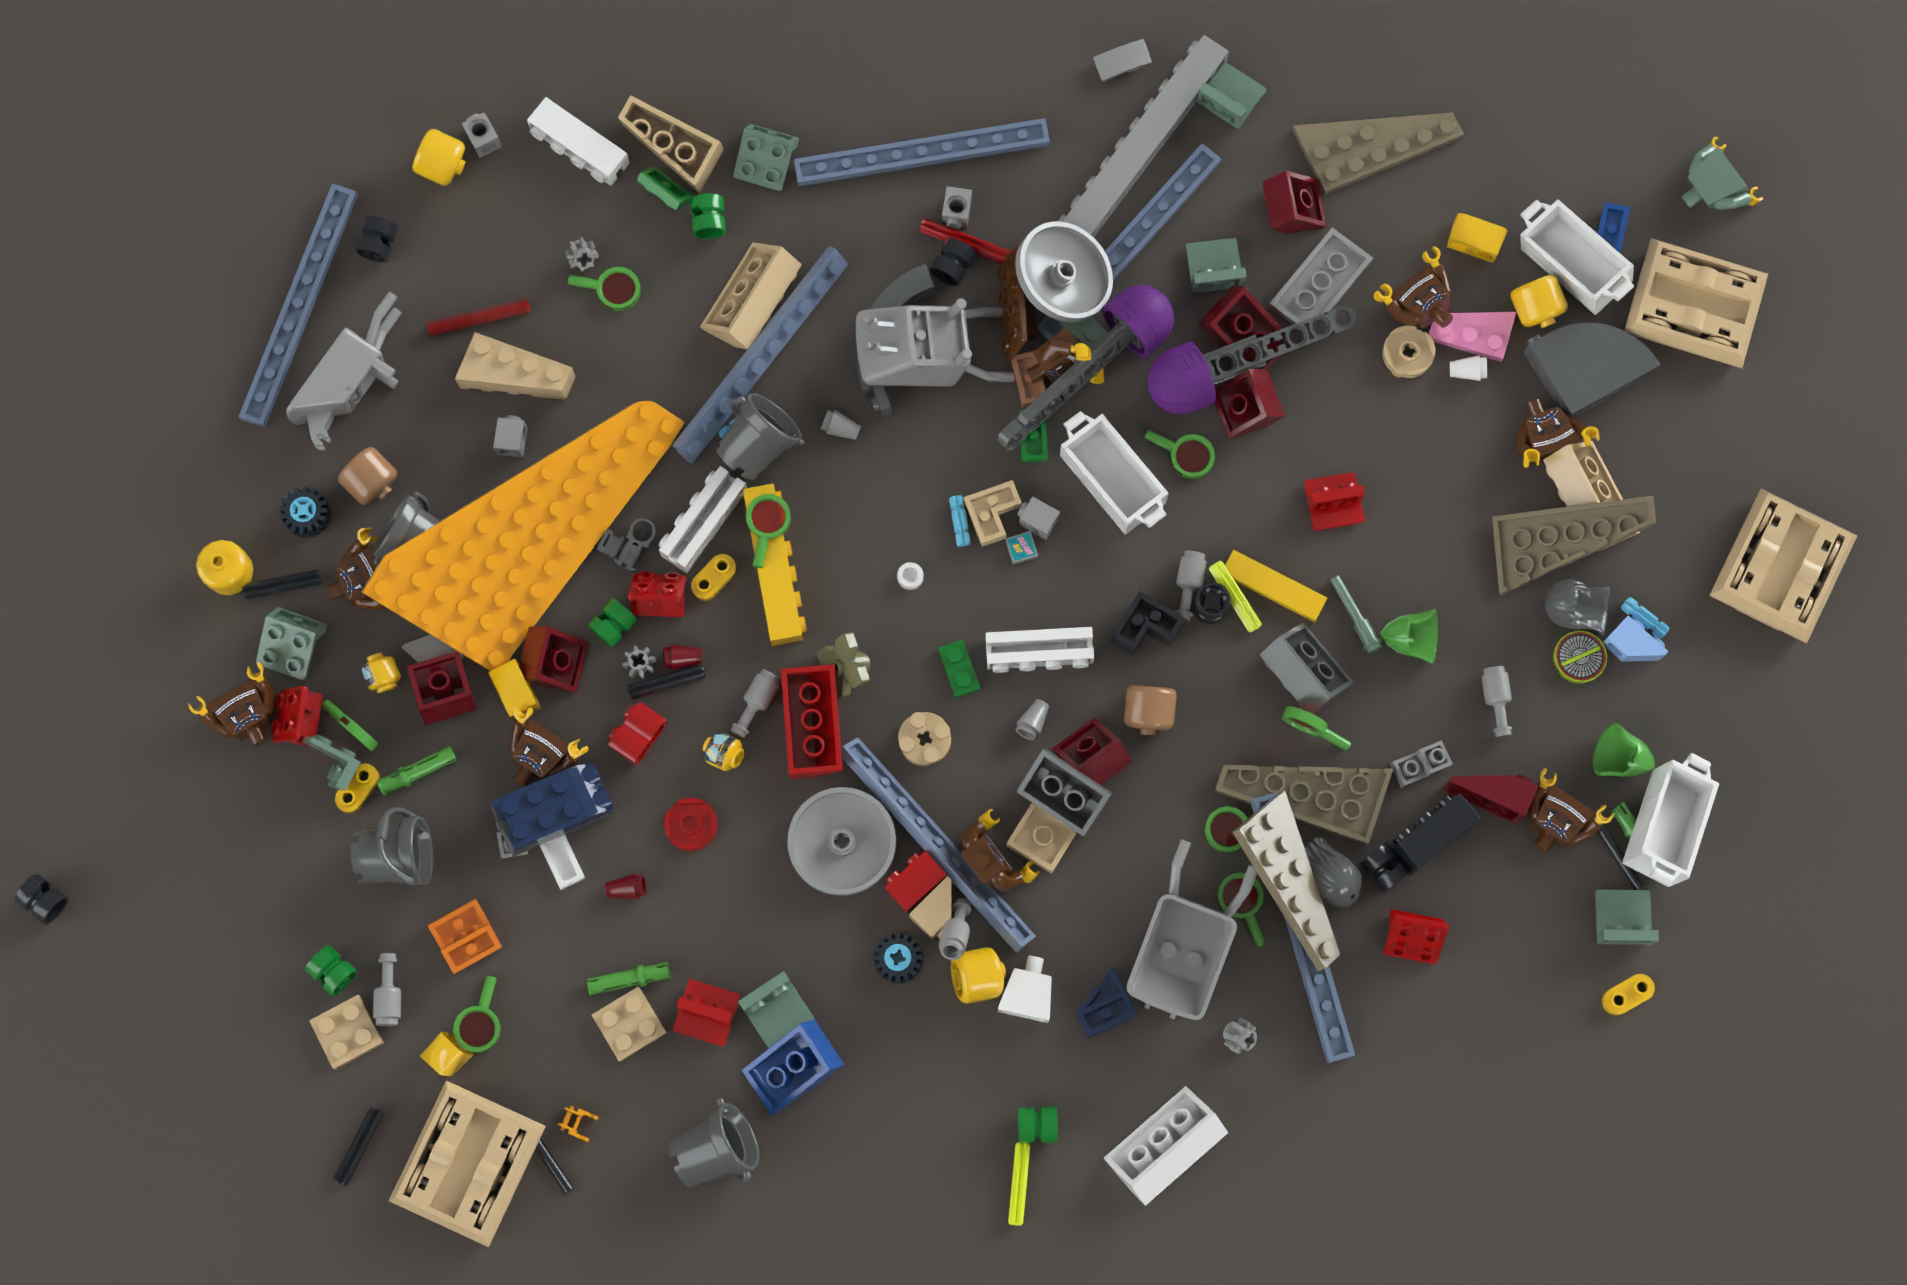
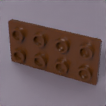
M1015 245L1012 251L1007 254L1006 259L999 265L997 271L998 280H1001L999 303L1002 304L1003 310L1000 317V326L1004 328L1001 347L1002 351H1005V360L1008 361L1014 358L1027 339L1034 340L1037 336L1035 306L1024 294L1016 274L1015 261L1019 245Z

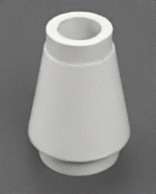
M1480 355L1450 361V377L1481 381V378H1487V357L1480 358Z

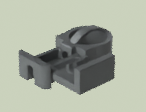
M645 518L637 519L631 524L626 539L629 541H626L623 536L621 538L614 536V531L607 528L596 550L612 558L618 557L619 560L614 559L616 565L632 573L636 572V569L633 567L643 548L648 550L656 536L654 524ZM645 522L638 538L635 539L633 536L634 527L638 523ZM651 525V537L646 541H642Z

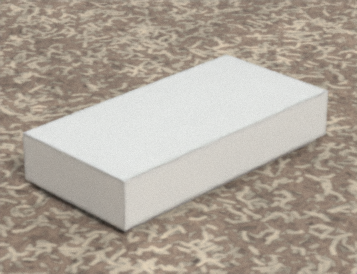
M566 835L540 845L560 890L586 879Z

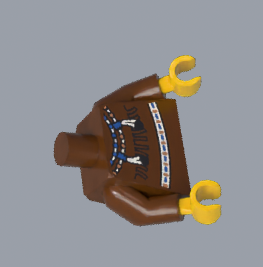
M1435 246L1432 247L1434 259L1429 258L1426 251L1422 254L1423 260L1426 263H1431V268L1425 266L1393 292L1388 284L1381 285L1380 288L1384 291L1385 296L1381 295L1379 291L1374 292V299L1378 302L1384 301V307L1398 323L1416 325L1424 329L1435 321L1439 326L1445 328L1453 319V316L1448 312L1451 307L1450 298L1452 296L1450 280L1443 264L1438 262L1441 253Z
M1066 327L1034 351L1033 354L1038 363L1027 369L1026 372L1033 383L1046 376L1054 383L1077 361L1091 360V349L1083 343L1077 344ZM1102 368L1093 376L1090 382L1094 384L1104 383V369Z
M1536 399L1526 404L1531 417L1524 419L1520 425L1515 448L1523 459V466L1525 468L1529 467V463L1531 466L1534 464L1538 466L1545 458L1566 445L1581 443V439H1584L1585 446H1591L1590 438H1595L1597 441L1600 440L1599 430L1593 426L1587 427L1567 412H1562L1559 407L1545 411L1541 399Z
M372 527L361 528L358 531L357 540L351 545L340 560L339 565L335 568L340 581L326 586V589L332 601L346 595L352 606L364 610L378 611L384 608V606L361 592L377 567L374 563L376 558L373 554L374 548L372 545L369 546V543L377 542L378 537L377 535L369 537Z
M257 662L260 672L253 673L248 666L247 675L250 679L207 704L209 708L206 709V704L202 697L196 696L202 704L199 708L195 709L188 703L191 712L200 714L199 718L212 731L226 738L235 737L240 741L249 737L254 747L264 744L268 737L262 728L272 722L270 715L274 712L275 693L267 677L263 676L264 667L260 662Z
M522 703L514 709L515 720L511 730L510 752L512 760L521 766L513 778L521 786H528L534 776L542 780L574 767L579 761L580 756L588 752L587 746L581 750L577 748L580 739L568 744L530 719L528 722L527 719L533 714L532 707L527 710L526 714L521 711Z
M1547 768L1541 770V782L1536 784L1538 788L1529 807V818L1532 820L1530 827L1539 833V836L1533 843L1536 849L1547 853L1553 843L1561 848L1567 844L1575 846L1591 839L1603 827V823L1606 824L1612 820L1614 813L1608 818L1603 817L1601 814L1606 805L1601 806L1597 811L1596 817H1593L1596 812L1554 785L1557 780L1556 772L1552 779H1545L1544 775Z
M989 809L979 817V821H976L962 834L961 841L964 847L961 852L962 857L980 881L991 888L1003 892L1022 884L1023 881L1031 883L1040 873V871L1033 872L1030 870L1034 863L1028 862L1019 872L1015 871L987 832H985L1000 821V818L993 820L990 817V812L993 809Z

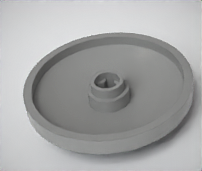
M1047 222L1034 228L1020 243L1015 261L1017 278L1026 297L1042 313L1059 321L1080 322L1094 316L1109 300L1113 287V274L1109 259L1097 240L1082 228L1066 222Z
M830 788L811 796L795 813L788 831V852L796 872L808 885L829 895H854L874 886L890 868L896 849L895 829L887 810L873 796L854 788Z

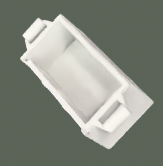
M1557 199L1551 206L1535 200L1521 213V217L1525 220L1527 229L1520 234L1521 250L1549 275H1555L1559 284L1594 315L1599 313L1613 298L1619 301L1634 287L1631 282L1633 281L1634 265L1560 200ZM1543 207L1545 211L1531 223L1529 220Z
M1080 411L1064 423L1069 439L1061 444L1060 457L1125 535L1140 523L1146 524L1150 528L1166 516L1163 506L1166 504L1169 493L1103 414L1093 419ZM1087 420L1089 424L1074 435L1071 433L1074 428Z
M1690 753L1682 764L1671 760L1653 769L1622 864L1667 887L1689 879L1719 786L1718 782L1711 779V763ZM1688 763L1704 771L1705 774L1688 767Z

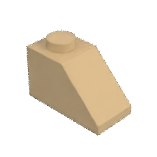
M948 876L909 914V918L931 940L936 936L940 939L945 922L951 919V879Z

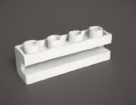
M547 97L544 98L527 119L530 133L539 141L544 139L550 143V147L559 155L564 153L571 158L570 161L580 169L586 168L591 172V176L600 183L605 181L612 186L617 180L616 173L621 168L624 171L630 163L625 151Z
M721 466L716 472L714 470L710 472L705 480L706 486L701 493L697 491L693 495L689 503L691 505L686 513L682 512L677 517L674 523L676 526L671 534H665L659 543L661 557L685 573H688L744 496L743 489L747 488L744 481L738 477L736 479L729 475V471Z
M1092 627L988 632L985 635L987 669H993L995 673L1008 672L1009 668H1019L1020 671H1033L1035 667L1046 666L1047 670L1061 669L1062 665H1073V668L1089 667V664H1093L1094 661Z

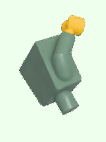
M1717 136L1714 137L1709 145L1695 153L1688 169L1689 176L1687 177L1693 188L1682 195V199L1689 208L1701 200L1706 203L1709 209L1714 207L1717 210L1736 209L1745 205L1755 206L1763 199V197L1755 198L1753 196L1758 187H1753L1746 192L1748 190L1746 183L1723 154L1726 144L1722 147L1717 146L1716 142L1719 138Z

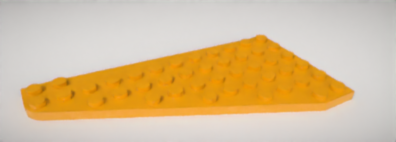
M640 401L629 405L385 554L361 592L489 671L494 670L509 662L513 653L526 638L528 628L535 626L603 536L607 528H609L671 446L685 422L652 401Z

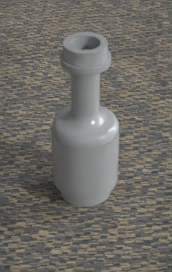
M1197 551L1184 552V556L1180 559L1176 580L1177 586L1181 587L1183 591L1179 610H1175V612L1183 616L1185 622H1190L1191 617H1193V613L1190 612L1193 592L1202 587L1207 564L1205 554Z
M1504 666L1483 669L1484 675L1481 678L1485 703L1493 706L1495 711L1497 728L1493 729L1496 738L1512 736V727L1507 725L1505 705L1512 700L1508 673L1505 672Z
M762 669L760 674H756L744 695L747 708L738 723L732 724L731 732L745 738L746 734L749 733L747 727L758 710L766 711L780 688L778 684L781 679L764 669Z
M959 898L952 906V910L955 913L954 918L947 920L942 929L939 949L942 956L949 960L959 959L966 951L970 927L964 920L965 916H968L971 912V903L965 898Z
M382 953L378 959V963H382V985L375 988L373 992V1019H376V1026H397L398 1019L401 1018V990L393 985V963H397L396 954Z

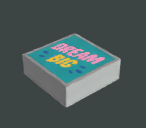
M1031 531L1005 539L1013 565L1038 558Z

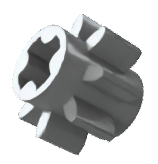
M583 237L574 242L570 241V250L565 251L570 267L577 266L581 271L594 267V258H599V255L594 250L595 245L593 241L587 243Z
M635 645L633 652L624 653L628 662L622 665L624 669L631 668L629 672L631 678L637 674L644 680V674L648 671L654 673L651 663L656 662V658L654 656L648 657L650 652L648 647L642 651ZM643 658L645 664L643 666L639 664L636 667L634 661H640Z
M1239 1018L1238 1023L1234 1021L1229 1022L1223 1031V1037L1226 1040L1224 1045L1237 1054H1241L1242 1049L1246 1051L1251 1050L1257 1041V1034L1254 1032L1256 1027L1243 1018Z

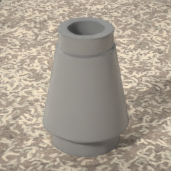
M836 410L834 412L827 411L821 426V430L826 431L828 435L856 440L861 425L856 424V422Z
M1036 699L1016 722V732L1028 740H1035L1036 737L1040 736L1049 705L1042 700Z

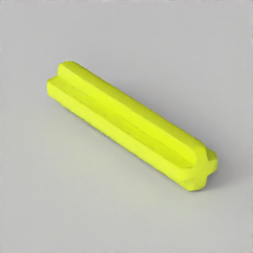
M1218 561L1211 565L1209 571L1216 582L1222 584L1228 590L1231 600L1230 604L1248 632H1253L1260 628L1262 625L1261 621L1224 563Z
M1018 1142L1015 1145L1008 1218L1010 1225L1021 1226L1023 1224L1030 1144Z

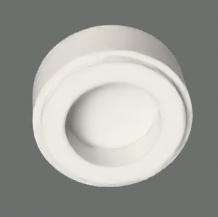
M908 562L898 569L897 580L902 588L914 590L923 582V570L918 564Z

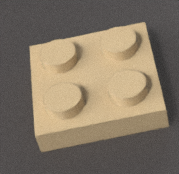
M1031 803L1006 843V846L1052 874L1077 832L1034 803Z
M639 986L592 1014L619 1062L624 1061L667 1034Z
M359 994L309 1020L334 1070L384 1044Z

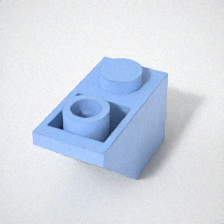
M1629 616L1603 641L1605 648L1621 662L1659 661L1668 653V650L1664 648L1665 644L1658 637L1648 634L1644 630V625L1639 620Z

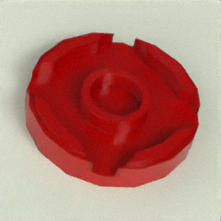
M689 797L680 799L669 808L665 815L664 828L666 836L674 846L684 851L693 852L702 850L711 844L717 834L718 821L715 811L707 802L702 799Z

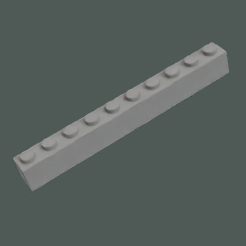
M1205 35L1202 36L1199 42L1195 40L1187 51L1189 54L1184 61L1182 59L1178 61L1173 69L1174 75L1170 80L1166 78L1158 90L1160 92L1159 95L1147 102L1144 107L1145 113L1143 116L1135 118L1129 128L1131 132L1126 138L1122 136L1114 148L1116 150L1112 157L1107 156L1100 165L1101 171L1099 174L1091 176L1085 185L1087 190L1082 196L1077 195L1070 205L1071 211L1067 216L1063 214L1058 222L1076 225L1091 236H1096L1197 101L1198 91L1203 83L1209 84L1221 66L1227 62L1229 54L1227 49Z

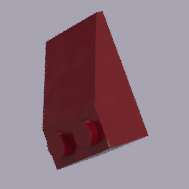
M1232 286L1198 322L1220 347L1230 345L1253 335H1256L1258 339L1282 329L1251 293L1241 286ZM1283 339L1275 342L1270 340V343L1267 344L1268 350L1273 349L1275 352V347L1284 344ZM1249 347L1243 350L1244 360L1252 362L1255 358L1254 350ZM1281 355L1266 360L1267 365L1258 369L1268 370Z
M1520 774L1517 776H1452L1443 785L1441 791L1454 797L1461 793L1468 803L1516 824L1526 816L1538 786L1532 784V779Z

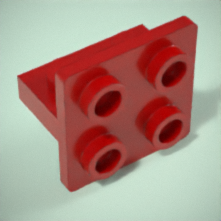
M1354 472L1304 481L1303 484L1314 531L1364 523L1365 517L1361 501L1365 492L1363 484H1357Z
M650 571L635 573L628 593V600H631V613L638 616L684 617L687 576L676 572L654 574Z
M306 686L281 690L275 700L277 711L275 720L271 725L272 742H289L311 747L303 743L302 740L304 737L317 736L323 694L308 691Z
M1391 909L1388 920V937L1383 953L1389 956L1437 964L1449 925L1444 923V919Z
M689 979L683 998L679 997L677 1003L679 1011L673 1031L724 1047L738 1007L740 994Z

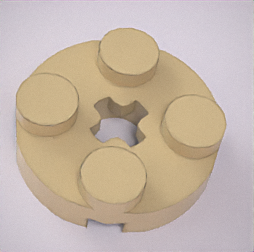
M1411 325L1401 326L1393 330L1385 340L1382 349L1385 365L1398 378H1414L1424 374L1432 365L1436 353L1435 344L1431 336L1427 332H1422L1417 327ZM1405 346H1408L1410 350H1415L1412 357H1407L1402 353L1405 350Z
M916 712L907 718L900 727L898 733L900 750L904 757L915 765L930 766V764H935L943 760L950 750V728L940 716L934 713ZM925 732L929 733V738L932 739L931 744L925 743L924 746L920 745V739L917 738L918 735H923Z

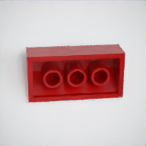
M835 665L781 669L790 780L818 778L843 771Z

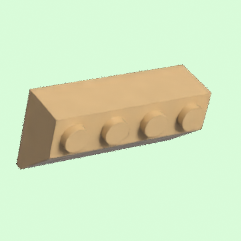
M752 242L700 328L733 347L748 349L758 337L764 325L769 322L773 310L783 299L786 289L796 278L802 264L782 246Z
M1591 441V446L1588 447L1585 446L1584 442L1566 445L1543 460L1546 465L1547 474L1554 480L1558 488V495L1567 507L1623 499L1593 441ZM1640 531L1637 532V533H1635V534H1633V535H1631V536H1629V537H1626V538H1624V539H1622V540H1620V541H1618V542H1616V543H1613V544H1611V545H1609V546H1607V547H1605V548H1603V549H1601V550H1604V549H1606V548H1608V547H1611V546H1613V545H1615V544H1617V543H1619V542H1622V541H1624V540H1626V539H1628V538H1631V537H1633V536L1639 534Z

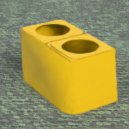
M1458 213L1453 222L1447 247L1493 263L1508 231L1499 225L1464 213Z
M516 658L489 672V676L500 695L509 717L513 721L515 720L514 709L521 703V711L524 714L527 713L530 707L533 708V713L542 709L530 683L525 680Z
M440 1032L420 1055L426 1063L442 1076H453L474 1056L473 1053L463 1049L456 1042L454 1035L446 1032Z

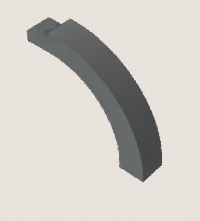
M926 263L913 268L893 281L878 296L870 309L914 305L921 300L934 296V284ZM857 354L858 378L863 398L871 396L872 407L875 412L879 410L882 418L892 415L891 405L884 386L868 385L863 381Z

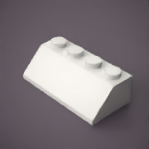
M1185 1086L1108 1153L1104 1160L1130 1191L1146 1206L1228 1134V1131L1216 1114Z

